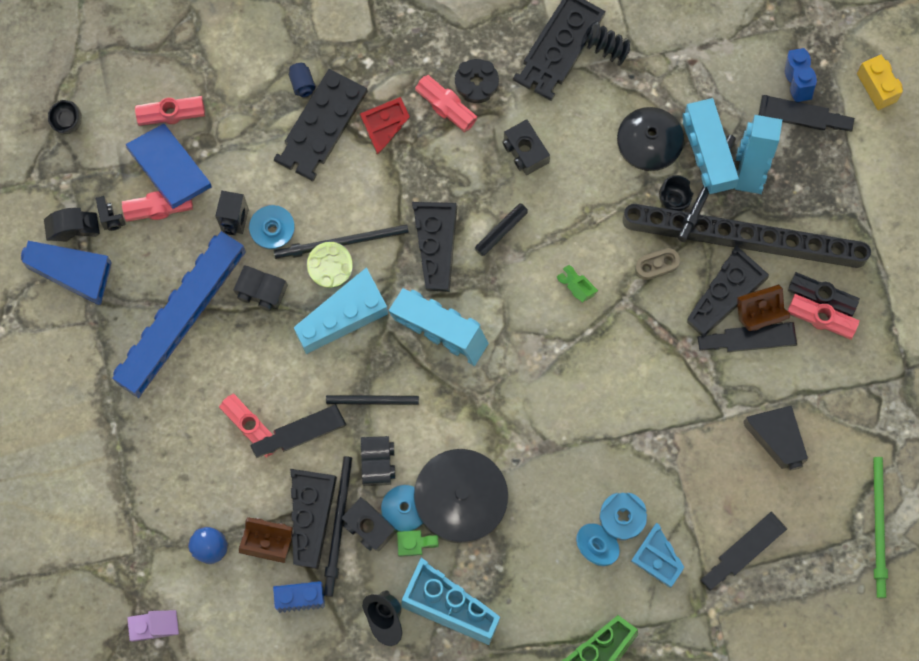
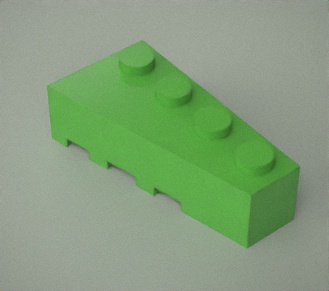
M617 615L562 661H619L638 636V629Z

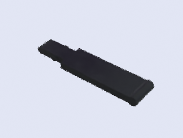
M762 95L758 114L759 116L782 119V122L823 131L826 127L834 130L839 129L852 132L855 120L853 117L840 115L839 113H829V108L768 95Z
M794 322L770 324L761 327L759 330L749 331L746 327L730 328L724 330L725 334L714 333L706 335L704 338L702 336L697 337L699 351L727 348L728 353L797 345Z
M335 404L273 431L274 435L267 436L263 440L251 444L250 447L256 458L274 453L281 448L285 452L343 428L347 424Z
M771 511L718 558L721 562L714 566L700 581L711 591L721 581L723 582L730 573L735 576L783 534L787 527Z

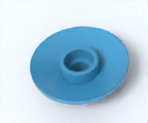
M276 205L260 208L253 214L249 223L252 239L256 244L267 249H276L287 244L295 230L291 214L283 207ZM271 227L277 228L274 233L269 232V229Z
M400 485L392 488L383 498L381 505L382 516L400 532L413 531L422 525L414 505L415 487L410 485ZM407 503L409 508L403 511L400 509V505Z
M586 524L579 529L576 536L577 546L587 560L599 566H609L618 559L620 552L618 542L615 538L609 536L601 525Z

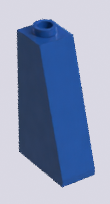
M34 241L27 242V246L22 249L21 260L27 269L97 305H101L112 264L108 256Z

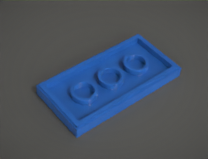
M164 123L126 144L129 153L172 209L212 188L210 181Z

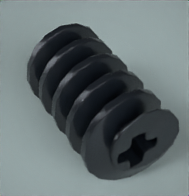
M594 22L589 26L581 42V45H583L587 41V49L589 50L595 45L596 54L603 50L602 57L604 58L611 54V62L619 58L618 66L623 64L630 52L629 39H623L620 34L615 36L613 30L608 31L607 27H600L598 22Z

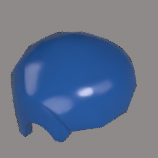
M203 527L197 529L190 537L188 548L192 557L206 564H214L222 560L227 553L228 543L220 531L212 527Z

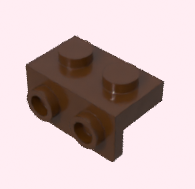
M779 284L737 297L739 321L749 331L759 330L761 327L777 324L790 318V313L784 308L783 288Z
M247 517L245 531L239 546V553L285 563L292 543L293 528L283 523H272L260 518Z

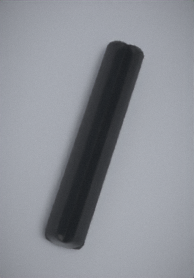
M519 203L475 246L476 252L481 256H485L528 213V209L522 203Z

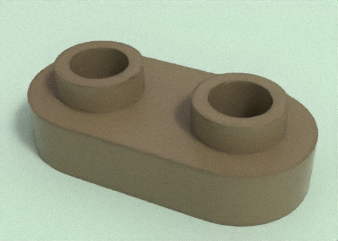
M670 248L642 256L636 263L635 272L643 280H650L671 273L678 268L680 256L675 250ZM669 259L672 264L666 265L664 260ZM648 266L651 271L645 272L642 268Z

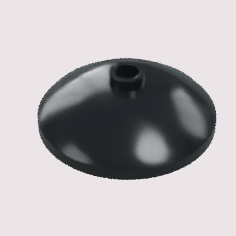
M644 107L634 110L623 119L617 133V145L621 155L630 165L644 171H658L673 164L680 156L684 145V133L678 120L669 112L656 107ZM654 131L656 135L651 136L648 132Z

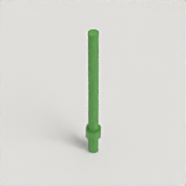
M874 457L876 550L874 579L876 580L877 598L884 599L886 598L888 569H886L883 457Z

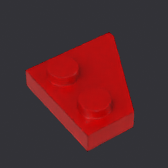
M401 97L360 113L361 120L376 154H379L410 118Z

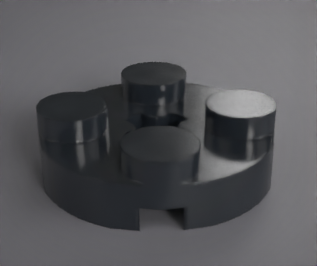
M471 59L459 65L455 74V88L458 94L464 97L466 101L471 103L486 102L498 90L499 76L492 62L482 59ZM479 77L483 81L479 82V85H475L474 82H471V79Z

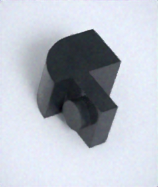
M66 208L55 211L44 219L47 241L67 242L75 235L96 237L100 234L96 212H83L81 208Z

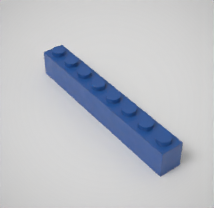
M221 231L218 236H213L208 244L209 248L204 254H200L196 259V266L191 272L188 271L184 275L179 289L174 290L170 294L167 305L164 309L158 310L153 324L150 327H146L142 332V339L137 345H133L130 348L123 364L120 363L114 370L112 379L115 383L138 399L246 253L244 245Z

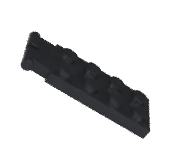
M561 0L524 59L523 64L526 66L521 74L516 73L514 75L513 81L528 89L533 84L537 85L534 92L552 101L555 93L552 91L557 83L563 84L588 43L586 41L581 45L586 30L592 23H600L606 11L586 0Z
M328 69L285 139L286 148L281 155L276 154L274 162L289 170H292L295 164L298 165L295 173L313 182L317 176L314 171L319 163L324 164L367 94V88Z

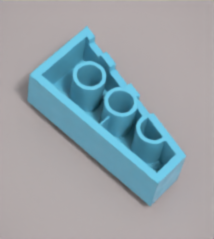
M711 98L687 104L685 113H683V126L693 149L697 166L701 170L704 187L708 188L709 194L736 188L739 178L714 99Z
M754 115L752 123H747L746 131H744L743 139H741L740 147H738L736 161H739L737 173L739 180L735 190L762 194L763 185L766 182L767 173L770 170L772 159L779 143L782 119Z
M367 267L294 327L296 336L306 354L388 314L387 305Z
M402 288L388 310L395 321L418 334H421L422 331L425 332L424 336L437 345L442 342L456 356H459L460 353L465 355L468 363L473 366L477 364L489 344L480 328L481 325L472 318L466 320L454 309L446 310L442 308L439 302L433 299L428 301L415 290L408 291Z
M421 557L402 598L401 607L490 645L499 624L500 616L476 598L471 597L463 588L454 584L443 573L434 569Z

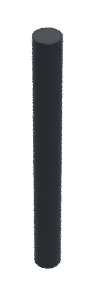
M326 395V404L419 405V396Z

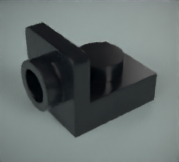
M105 196L95 198L100 223L104 230L115 231L120 229L121 226L126 225L123 214L114 215L112 203H108Z

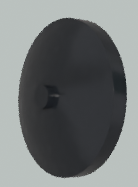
M468 449L448 450L433 457L422 468L414 488V505L422 524L432 534L437 535L438 538L452 543H470L489 535L501 522L508 504L507 484L498 466L485 455Z

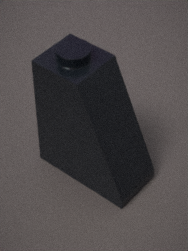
M792 405L747 416L743 421L747 430L781 469L788 467L790 471L800 469L808 460Z

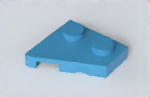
M656 523L631 562L671 588L683 571L684 566L679 557L676 556L670 542L667 541L661 530L662 528Z

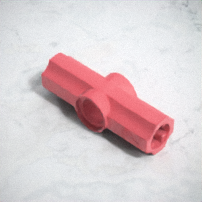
M429 75L424 76L415 87V91L432 104V108L442 118L447 117L464 133L476 122L477 116L461 103L459 97L452 90L444 89Z
M202 96L178 100L165 98L158 103L135 106V114L138 126L163 122L176 124L183 119L204 117L205 109ZM170 108L175 109L171 114L165 113Z
M156 191L147 194L144 198L122 201V209L126 222L145 218L160 220L167 218L172 213L193 210V203L191 199L172 209L162 194Z
M797 294L793 296L788 308L790 315L812 323L815 328L829 330L850 340L853 338L860 321L834 310L829 304H819ZM818 313L826 314L828 320H821L818 317Z
M234 393L222 401L219 408L252 443L273 435ZM246 422H256L254 429H244ZM269 453V454H266V455H264V456L267 458L268 456L272 455L273 453Z

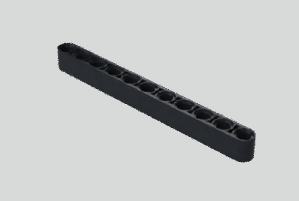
M630 204L624 211L623 224L629 230L678 238L682 228L675 227L673 222L679 221L682 223L685 216L689 213L640 204ZM636 214L639 219L631 220L628 215ZM700 214L697 225L704 226L706 231L700 232L695 227L687 240L735 247L737 245L740 249L853 268L864 266L871 256L870 246L861 241ZM653 217L659 218L661 223L654 224L650 219ZM718 229L727 230L729 235H721ZM740 233H748L751 239H744ZM769 236L773 239L774 242L767 243L764 241L763 237ZM786 240L794 241L796 246H788ZM808 244H815L819 250H811ZM831 248H838L841 254H834ZM854 252H861L864 258H857Z

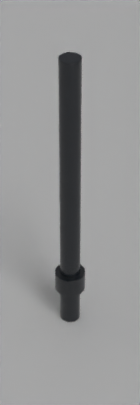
M728 135L726 140L729 150H731L736 138L733 135ZM704 185L690 213L685 216L682 222L683 228L678 236V240L681 242H686L691 230L695 229L699 221L698 216L709 195L708 188L704 187Z
M406 224L300 245V243L291 244V247L274 250L275 259L289 256L296 258L301 257L304 253H310L316 246L325 242H335L345 246L409 233L408 226Z
M349 456L343 457L328 567H325L324 577H326L324 596L333 597L335 580L338 579L339 575L337 565L344 523L342 517L346 509L353 459Z

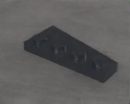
M412 202L426 290L450 292L458 206L456 203Z
M736 245L716 278L709 285L704 296L701 297L691 312L687 323L704 338L738 307L737 297L753 293L769 278V274Z
M290 469L294 532L292 534L293 564L300 567L319 569L337 477L335 475Z

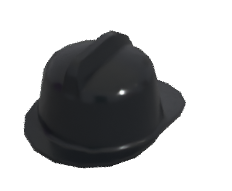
M387 590L382 591L378 595L371 594L366 596L362 607L374 637L386 646L398 644L402 638V627L399 621L402 609L400 602L393 595H390Z

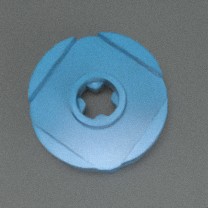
M615 493L604 501L599 519L602 528L609 536L626 541L635 538L643 531L647 522V510L645 504L638 496L632 493ZM619 511L622 513L627 511L629 513L627 516L629 521H619L617 513Z

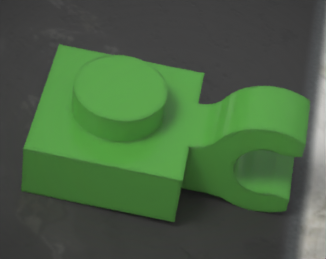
M570 265L563 268L567 273V277L563 273L557 276L558 281L568 284L567 287L573 296L582 303L594 297L598 292L584 275L579 276Z
M421 530L397 532L399 557L423 555L422 548L439 547L437 535L422 537Z

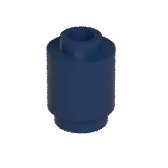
M302 62L289 67L288 76L294 94L300 97L310 96L316 86L309 67Z

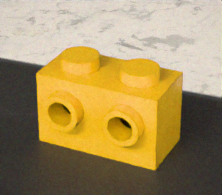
M881 54L861 64L857 75L877 110L896 103L903 93V87L900 80L896 79L893 75L889 61L885 60Z

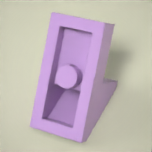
M176 610L148 611V614L127 617L131 642L179 635Z

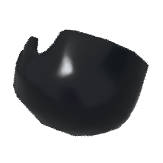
M60 100L50 108L48 122L56 132L69 134L80 126L82 113L74 102Z
M672 175L667 178L659 190V199L663 207L676 211H683L688 208L694 195L690 189V181L681 175Z

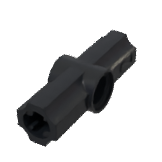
M795 272L788 287V292L819 304H829L834 310L853 317L860 300L856 296L836 289L830 282H819L798 272ZM819 291H825L829 298L820 297Z

